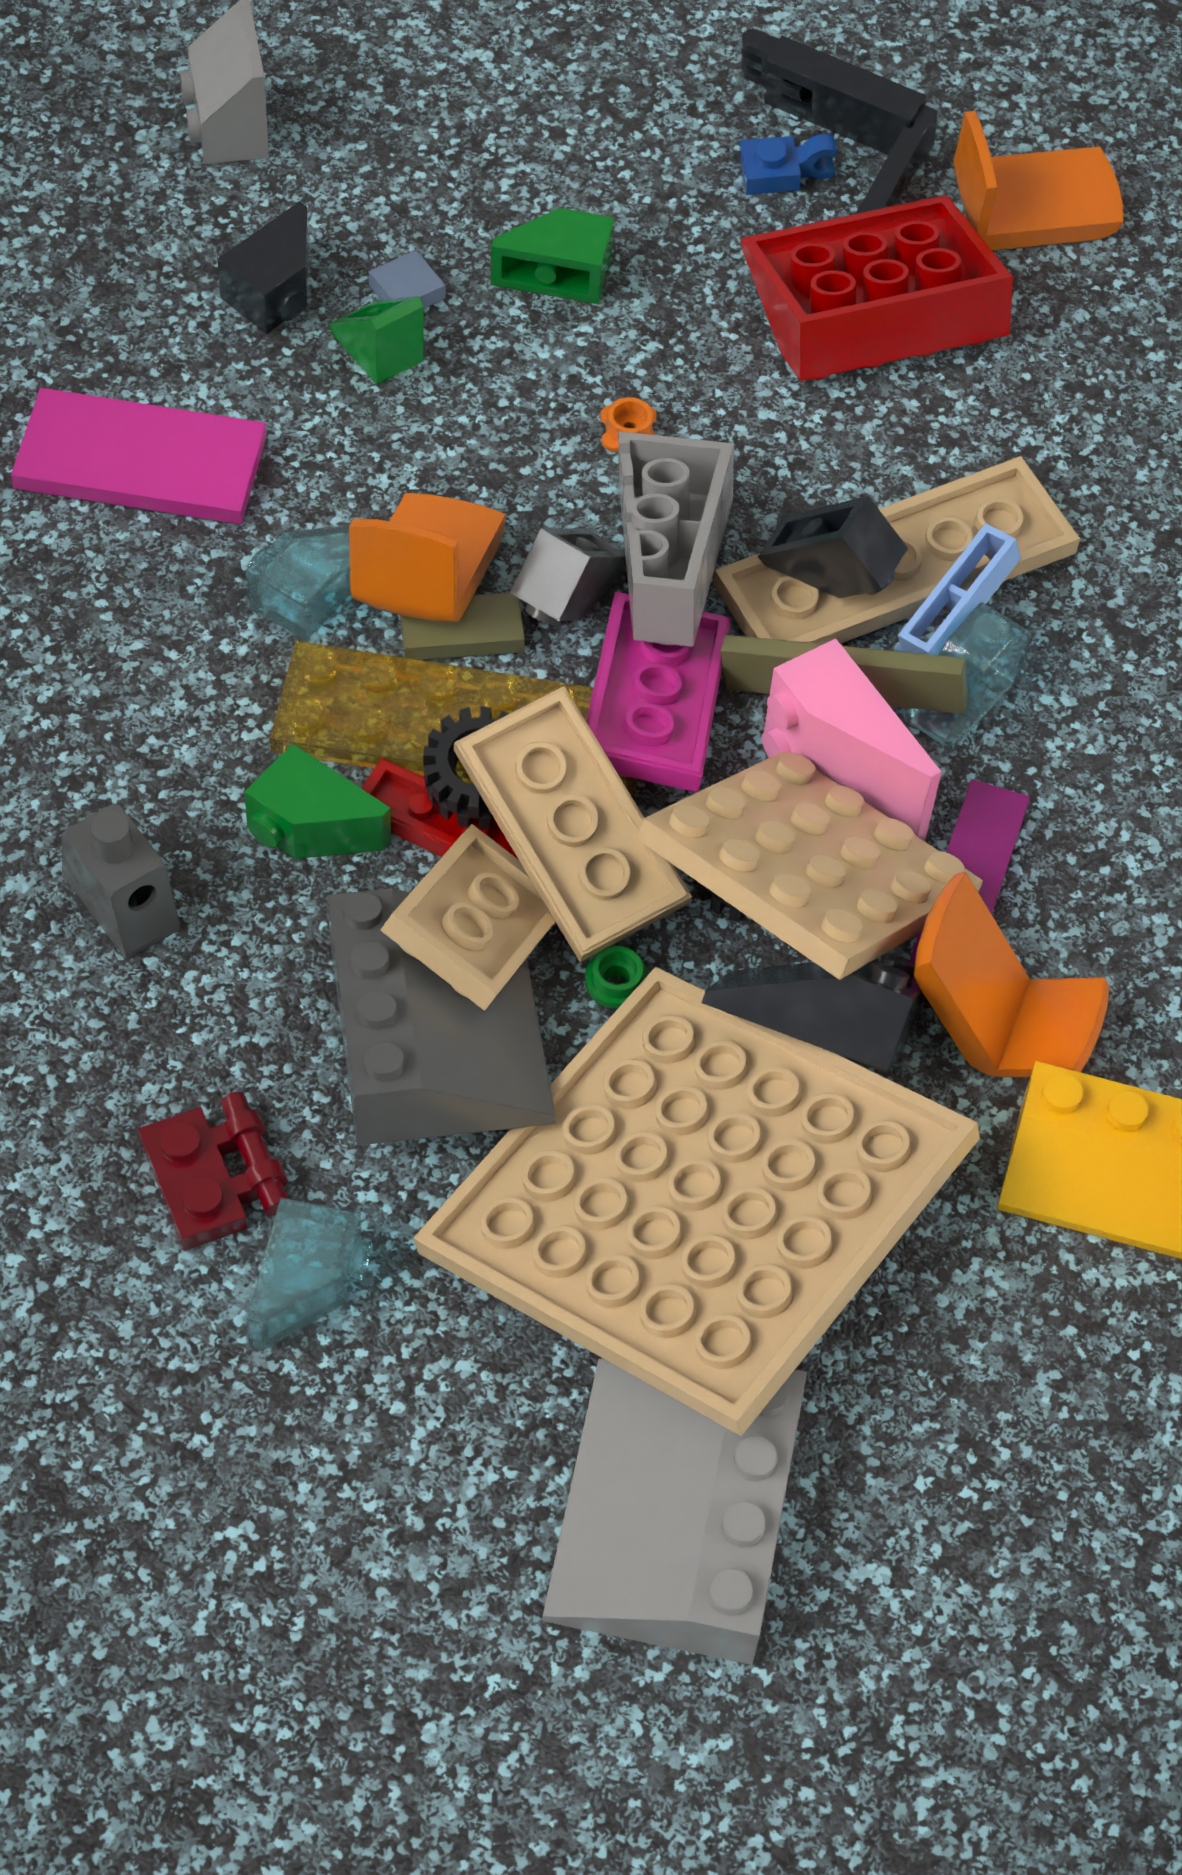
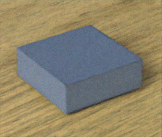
M417 250L369 271V285L381 300L419 296L424 308H427L446 299V285Z

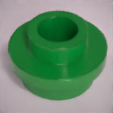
M621 946L609 947L599 952L588 963L585 971V987L590 997L598 1004L618 1009L649 975L648 969L641 958L631 949ZM612 977H620L627 983L616 985L606 980Z

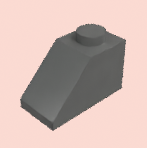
M541 528L510 593L527 602L525 611L547 624L557 625L558 621L582 620L627 570L625 551L586 528Z

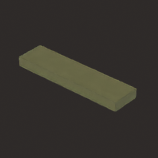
M725 635L720 652L726 689L770 694L773 669L823 644ZM842 646L889 706L959 714L965 713L968 700L965 658Z

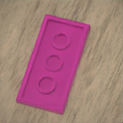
M40 388L11 473L13 489L242 525L267 438L266 423Z
M615 592L586 723L618 775L692 792L699 791L723 666L720 651L724 636L729 633L731 618L703 611L694 647L663 645L656 642L633 640L629 594Z

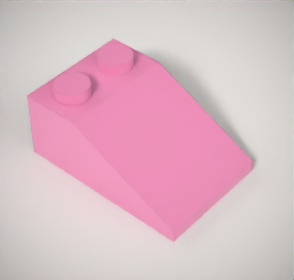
M835 638L773 669L770 695L767 699L768 708L765 728L762 734V744L767 756L770 758L780 752H791L806 757L814 764L816 770L837 784L856 790L862 795L866 803L887 817L904 822L913 830L914 835L925 841L942 772L838 640Z

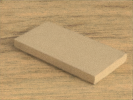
M565 686L454 742V752L579 962L690 903L692 896L673 864L636 839L644 817Z

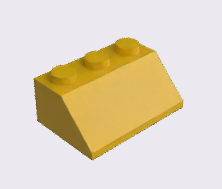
M1035 1061L1023 1097L997 1210L1182 1259V1099Z

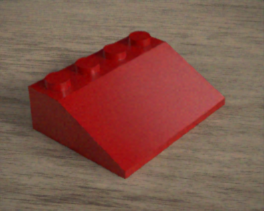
M948 195L741 238V249L779 351L799 381L809 379L821 380L829 377L831 374L858 368H875L890 361L913 356L925 357L934 354L936 351L963 345H980L987 340L1010 335L1013 276Z

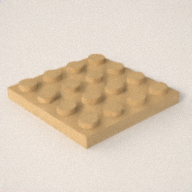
M780 752L645 817L636 838L839 980L922 932L937 896L954 875L966 872L977 891H979L983 882L982 879L965 869L963 863L958 858L949 853L938 851L914 835L913 830L907 824L887 817L866 803L862 795L856 790L837 784L816 770L814 764L809 759L791 752Z

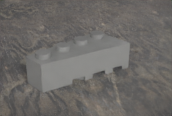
M618 431L619 495L633 640L656 642L663 645L694 647L733 501L734 443Z

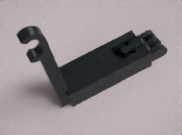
M757 29L746 30L742 35L741 73L745 79L767 88L764 96L765 104L888 155L855 214L893 206L935 143L938 110L926 106L927 95L781 35L780 38H777Z

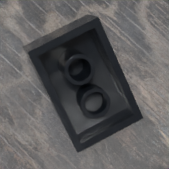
M885 953L880 956V959L869 962L841 980L814 962L729 971L705 991L701 1003L887 1073L905 1050L924 994L914 977L915 963L906 958Z

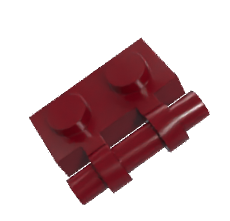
M243 1092L230 1093L221 1100L220 1104L227 1119L224 1124L210 1128L202 1108L199 1107L138 1128L140 1142L184 1251L246 1230L247 1220L242 1208L244 1204L260 1199L268 1216L279 1215L290 1208L291 1203L284 1189L288 1181L279 1160L271 1158L263 1139L267 1133L259 1111L250 1108ZM240 1150L247 1170L243 1174L230 1178L221 1156Z

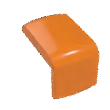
M976 111L964 113L954 157V169L966 218L991 250L1093 241L1106 238L1114 234L1121 227L1124 218L1119 184L1112 166L1100 146L991 157Z
M405 493L390 521L353 519L349 525L351 597L353 600L375 609L404 617L438 622H459L498 550L503 536L506 514L486 506L459 499L430 494Z
M966 872L954 875L937 896L925 921L916 951L914 977L965 1060L976 1070L995 1077H1030L1035 1061L1081 1073L1092 1054L1103 1026L1109 997V984L1105 978L1030 979Z

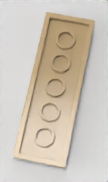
M1019 456L880 508V512L908 549L894 570L896 574L893 581L876 594L869 595L864 593L839 599L765 566L758 558L759 554L716 569L713 585L747 637L825 644L836 638L841 644L912 617L985 523L1017 540L1021 559L1005 580L1076 554L1080 538L1024 459ZM984 555L959 588L967 591L991 560Z

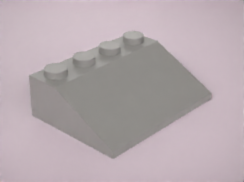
M598 1359L542 1621L752 1665L762 1627L807 1372L795 1369L745 1433L739 1436L609 1361Z

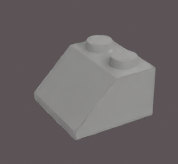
M239 0L188 47L190 70L180 71L183 103H194L195 108L186 110L190 143H201L204 165L269 158L265 78L250 0Z

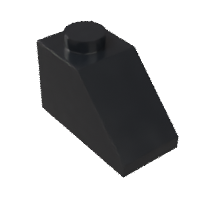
M300 201L217 259L220 298L265 334H268L284 321L294 319L307 306L309 264L307 206Z
M865 496L784 516L758 555V558L765 566L840 599L864 593L872 595L885 589L893 581L896 574L894 570L908 547L870 497Z

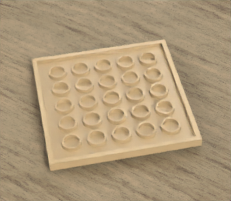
M655 967L550 1084L556 1124L510 1129L414 1236L413 1240L418 1253L737 1435L742 1436L980 1139L978 1123L833 1052L701 1003L705 990Z

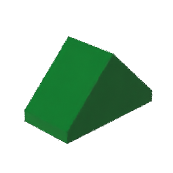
M419 296L374 301L328 324L333 336L376 385L424 361V306Z

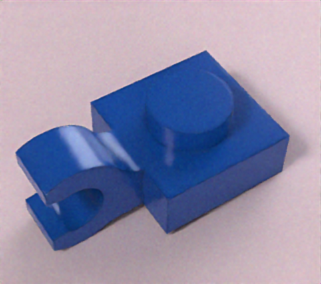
M815 135L799 147H795L793 136L740 140L739 157L746 195L799 191L801 178L828 179L834 177L835 168L832 157L837 156L834 135Z

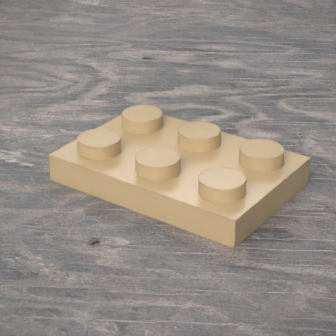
M471 824L396 908L380 931L399 944L407 954L417 958L447 981L459 994L469 998L485 1011L556 921L521 862Z

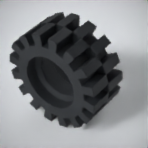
M481 706L480 717L472 718L470 707L460 709L459 721L456 723L450 715H447L440 720L441 732L433 728L428 735V747L424 746L425 788H428V798L431 804L434 806L439 803L440 814L447 820L450 819L453 813L457 814L458 825L466 828L469 827L471 818L479 819V829H490V818L493 815L475 785L464 782L458 776L455 768L459 758L454 752V742L497 721L492 719V707ZM502 710L498 720L509 713Z

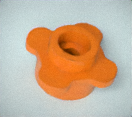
M633 397L618 399L611 405L604 407L600 413V420L606 426V433L602 435L601 441L603 447L611 452L619 451L618 431L657 435L653 432V423L657 418L655 409L643 400Z

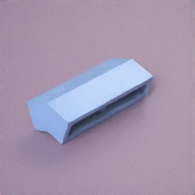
M985 523L898 634L900 643L894 651L946 656L1020 561L1021 557L1017 540ZM984 555L987 556L991 561L967 591L959 588ZM946 605L951 610L949 615L927 643L920 640L921 635Z

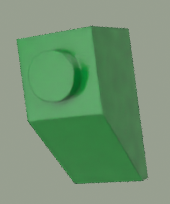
M558 208L493 238L491 245L490 285L599 305L612 257L614 217Z
M293 743L244 792L247 827L252 835L263 845L269 848L277 846L295 859L383 851L391 843L390 807Z

